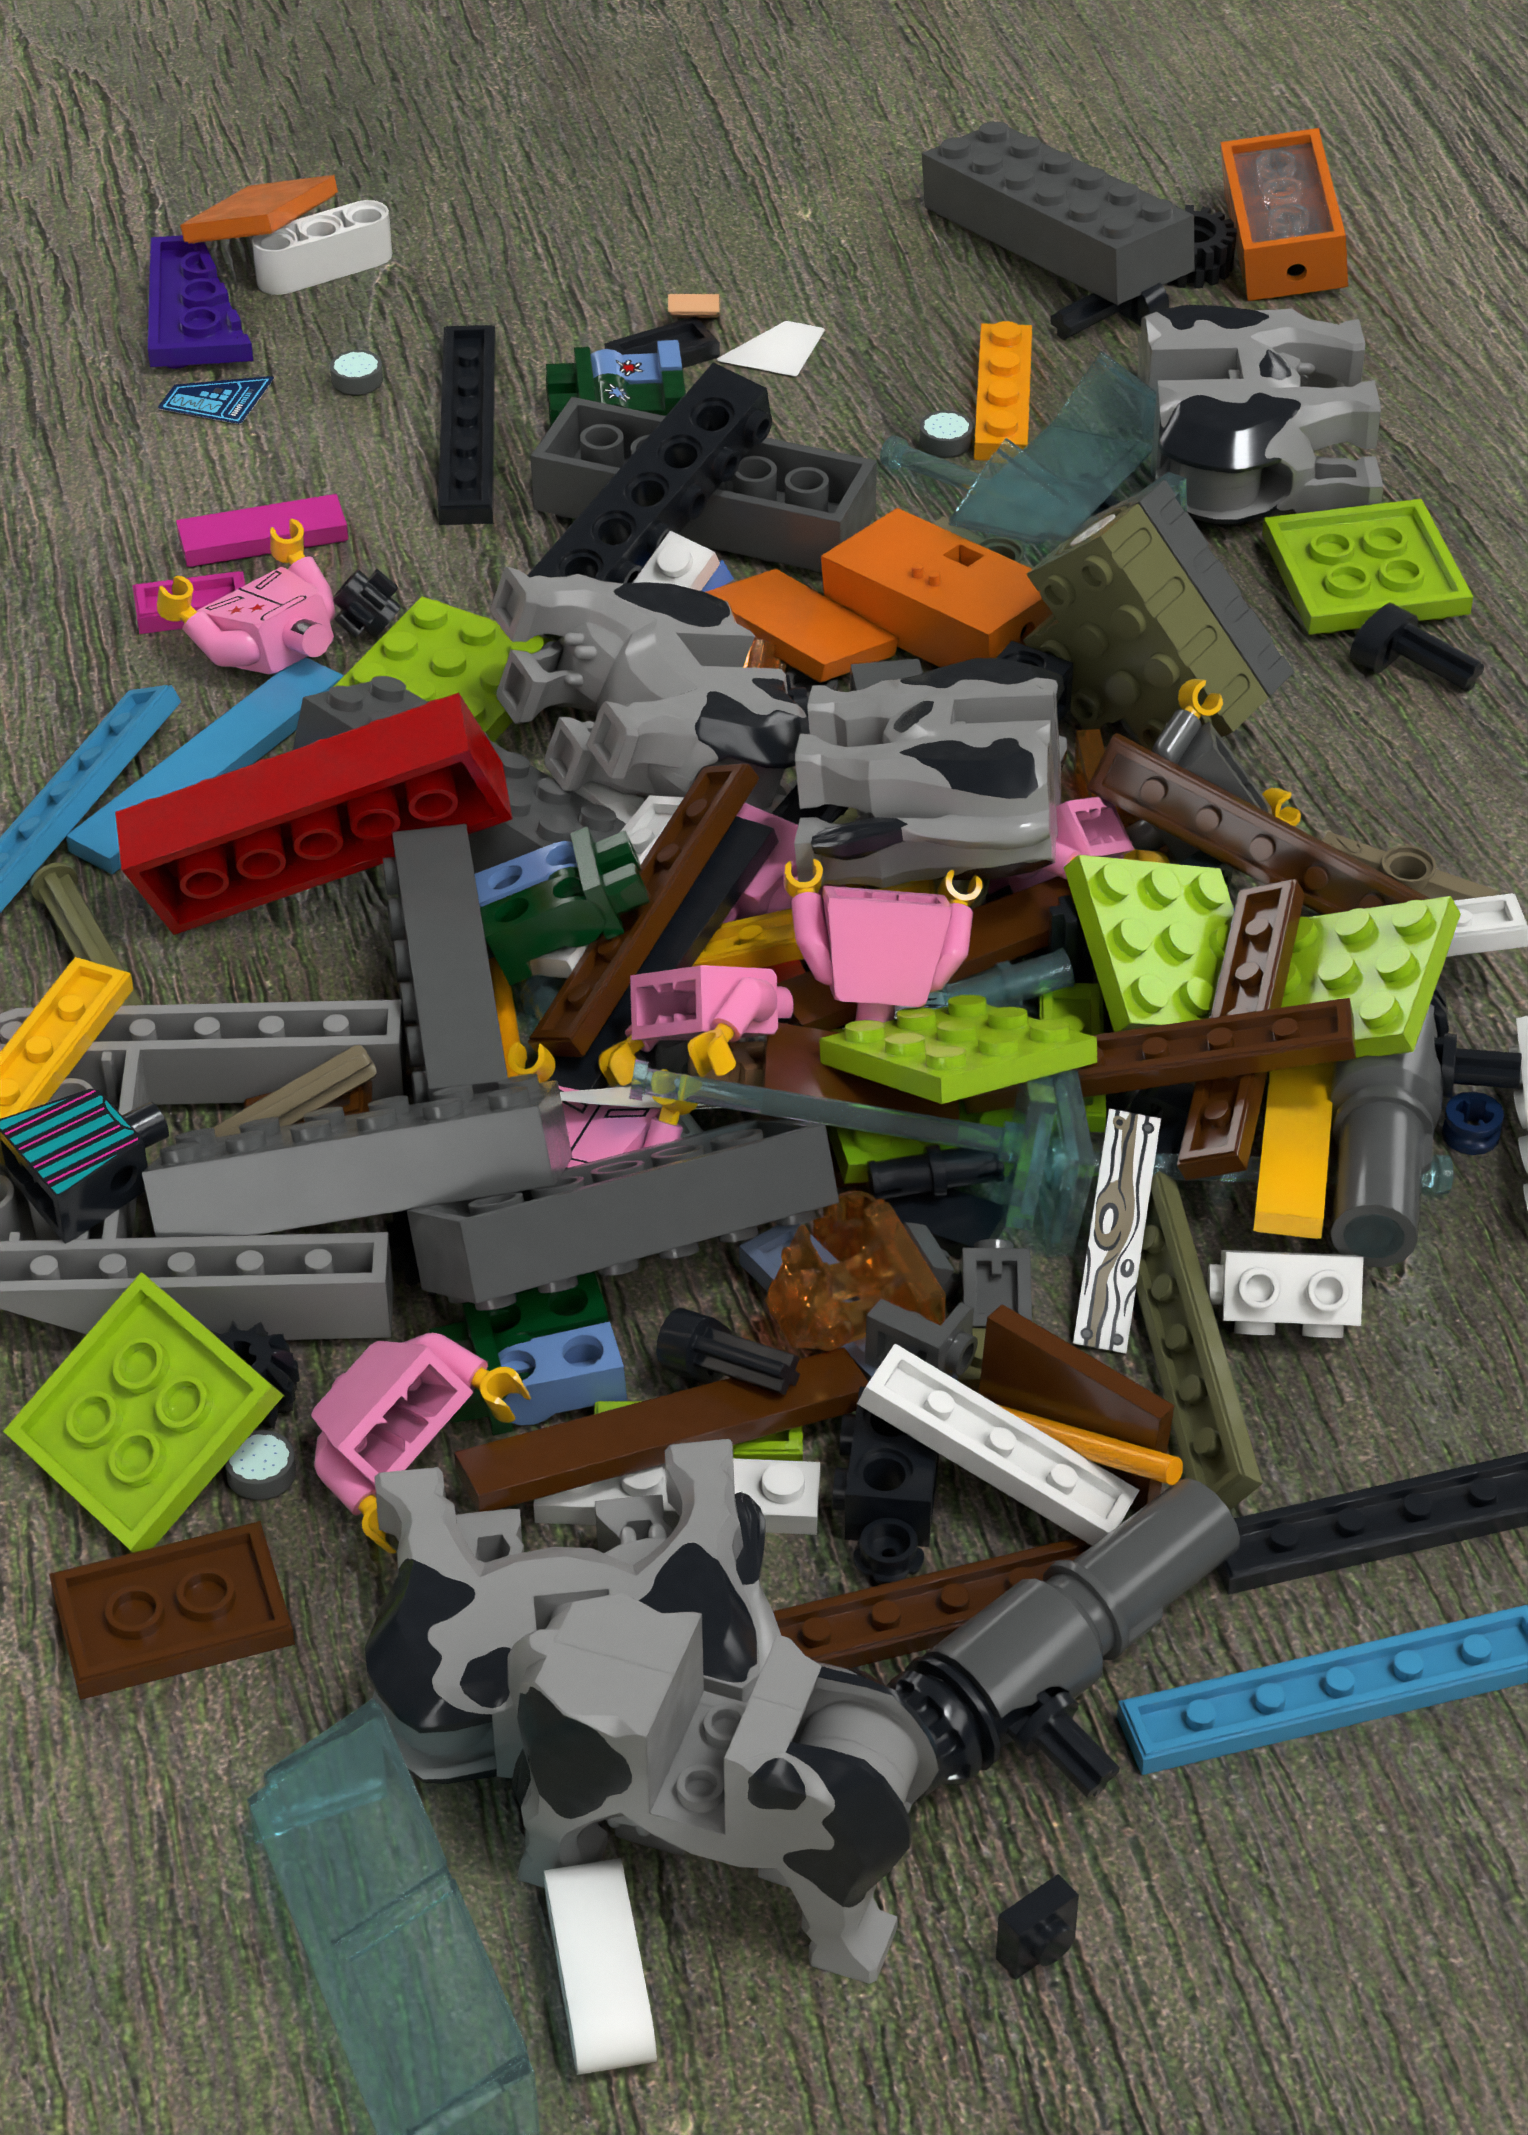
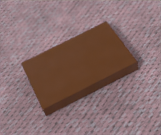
M778 1023L776 1033L764 1037L760 1114L944 1144H955L959 1129V1100L940 1104L822 1064L820 1062L819 1038L840 1032Z
M1000 1305L987 1317L979 1386L980 1395L995 1404L1167 1454L1174 1405L1004 1305ZM1095 1463L1139 1489L1137 1496L1130 1506V1509L1135 1512L1161 1494L1162 1482Z
M261 1521L49 1574L80 1700L295 1645L293 1628Z

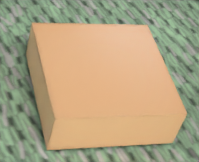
M668 294V313L672 318H718L720 316V295Z

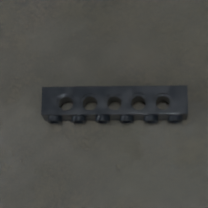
M713 362L527 576L534 577L540 575L551 578L580 574L604 582L633 583L669 531L679 534L690 520L698 518L703 512L710 496L722 482H727L734 476L740 461L751 448L765 440L772 426L767 388ZM544 634L556 641H558L562 637L559 635Z

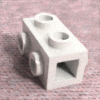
M1221 1250L1220 1264H1209L1207 1291L1211 1304L1219 1305V1318L1223 1321H1234V1333L1275 1335V1323L1303 1324L1302 1336L1343 1338L1344 1325L1361 1326L1363 1257Z

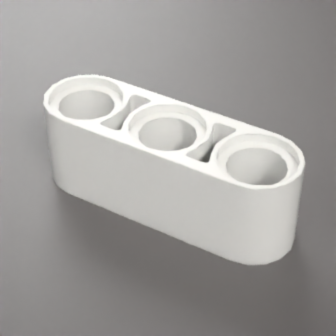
M374 200L357 201L293 220L272 234L253 236L252 247L258 288L262 292L271 295L288 294L387 263L392 257L390 219L387 206Z
M621 1858L543 1870L548 1916L576 2074L580 2075L657 2062L652 2015Z

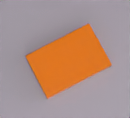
M329 175L249 185L182 223L180 227L184 242L190 244L272 234L335 196V193L338 192L335 176Z
M773 569L705 592L729 603L737 624L755 635L752 644L819 683L849 673L851 664L879 662L896 654L899 640L897 636L778 569Z

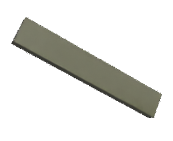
M1158 1171L1152 1176L1136 1292L1165 1399L1174 1405L1172 1425L1186 1477L1206 1485L1218 1495L1230 1511L1261 1486L1263 1482L1176 1179Z

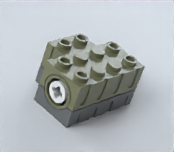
M1166 479L1090 517L1026 574L1037 591L1040 590V595L1052 611V614L1023 641L1028 647L1074 663L1071 713L1087 734L1100 729L1109 721L1112 724L1124 718L1135 735L1138 734L1142 746L1150 751L1174 712L1182 709L1179 705L1178 694L1181 686L1186 681L1191 679L1206 680L1205 686L1198 693V703L1200 706L1210 693L1221 694L1223 698L1221 710L1211 716L1202 715L1199 720L1202 726L1210 722L1220 737L1233 733L1294 673L1285 657L1280 655L1272 643L1273 639L1253 609L1249 608L1241 597V591L1221 561L1217 560L1209 549V543L1188 512L1184 511L1176 500V494Z

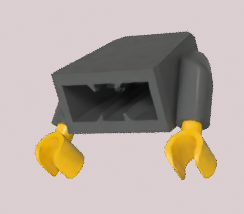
M1191 679L1186 681L1181 686L1178 694L1179 705L1182 709L1174 712L1151 751L1290 825L1297 826L1301 819L1299 809L1287 806L1280 810L1282 804L1291 798L1292 793L1280 788H1269L1261 793L1212 724L1208 722L1202 726L1199 720L1202 715L1211 716L1221 710L1223 706L1221 694L1210 693L1200 706L1198 703V693L1205 686L1206 680ZM1142 819L1135 821L1125 828L1134 849L1157 851L1166 845L1179 863L1199 851V849Z

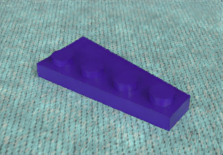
M183 235L151 237L148 357L150 367L166 366L178 369L197 364L254 361L252 343L248 335L243 333L240 317L236 309H232L227 289L224 283H220L217 277L216 266L205 242L188 244V242H184Z

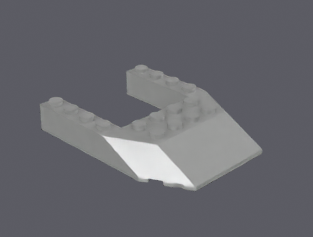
M402 1000L121 1006L47 1103L87 1089L100 1090L121 1115L150 1101L156 1105L244 1103L245 1099L278 1090L353 1045L359 1044L367 1051L377 1070L376 1077L371 1080L372 1100L405 1096L407 1051ZM15 1008L0 1014V1051L34 1008ZM0 1164V1309L88 1334L142 1272L207 1329L219 1334L228 1332L232 1321H234L240 1330L245 1331L261 1322L268 1335L283 1334L285 1340L391 1337L394 1283L388 1232L132 1238L137 1203L136 1197L76 1239L65 1244L6 1175Z

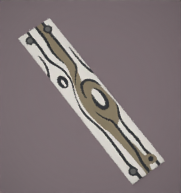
M1109 1109L1073 1344L1125 1354L1127 1352L1161 1118Z

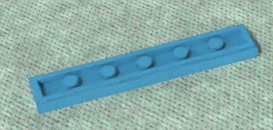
M307 657L279 671L66 836L68 852L110 874H114L121 868L116 811L137 805L147 799L157 798L197 784L202 780L214 778L254 764L297 730L303 697L329 691L344 675Z
M172 685L129 690L0 837V913L181 703Z
M1528 1604L1118 1701L1117 1718L1141 1775H1146L1528 1683Z

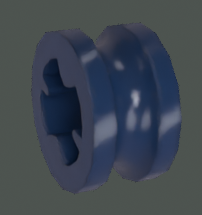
M1472 1091L1462 1092L1453 1096L1446 1106L1442 1129L1444 1141L1452 1149L1463 1154L1480 1155L1492 1151L1499 1144L1500 1128L1502 1127L1504 1117L1502 1106L1493 1097L1484 1093ZM1468 1121L1478 1122V1125H1470L1467 1123Z

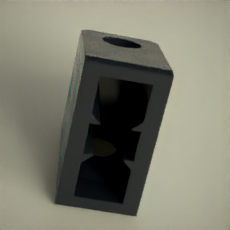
M87 1089L0 1119V1160L2 1170L66 1244L146 1191L142 1172L148 1167L145 1148L168 1138L169 1129L162 1112L151 1101L121 1115L100 1090Z

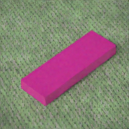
M337 494L176 520L178 538L187 567L271 554V527H274L280 538L291 539L289 532L290 519L298 520L304 528V548L348 540L347 523Z

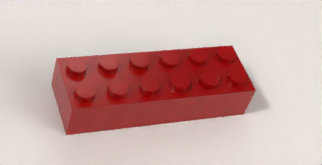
M459 693L432 700L424 705L384 719L374 720L367 725L326 739L317 740L309 745L272 758L259 760L252 765L214 778L202 780L197 784L157 798L147 799L137 805L115 812L121 870L173 935L383 864V858L394 857L392 832L466 824L467 832L471 834L513 819L503 762Z

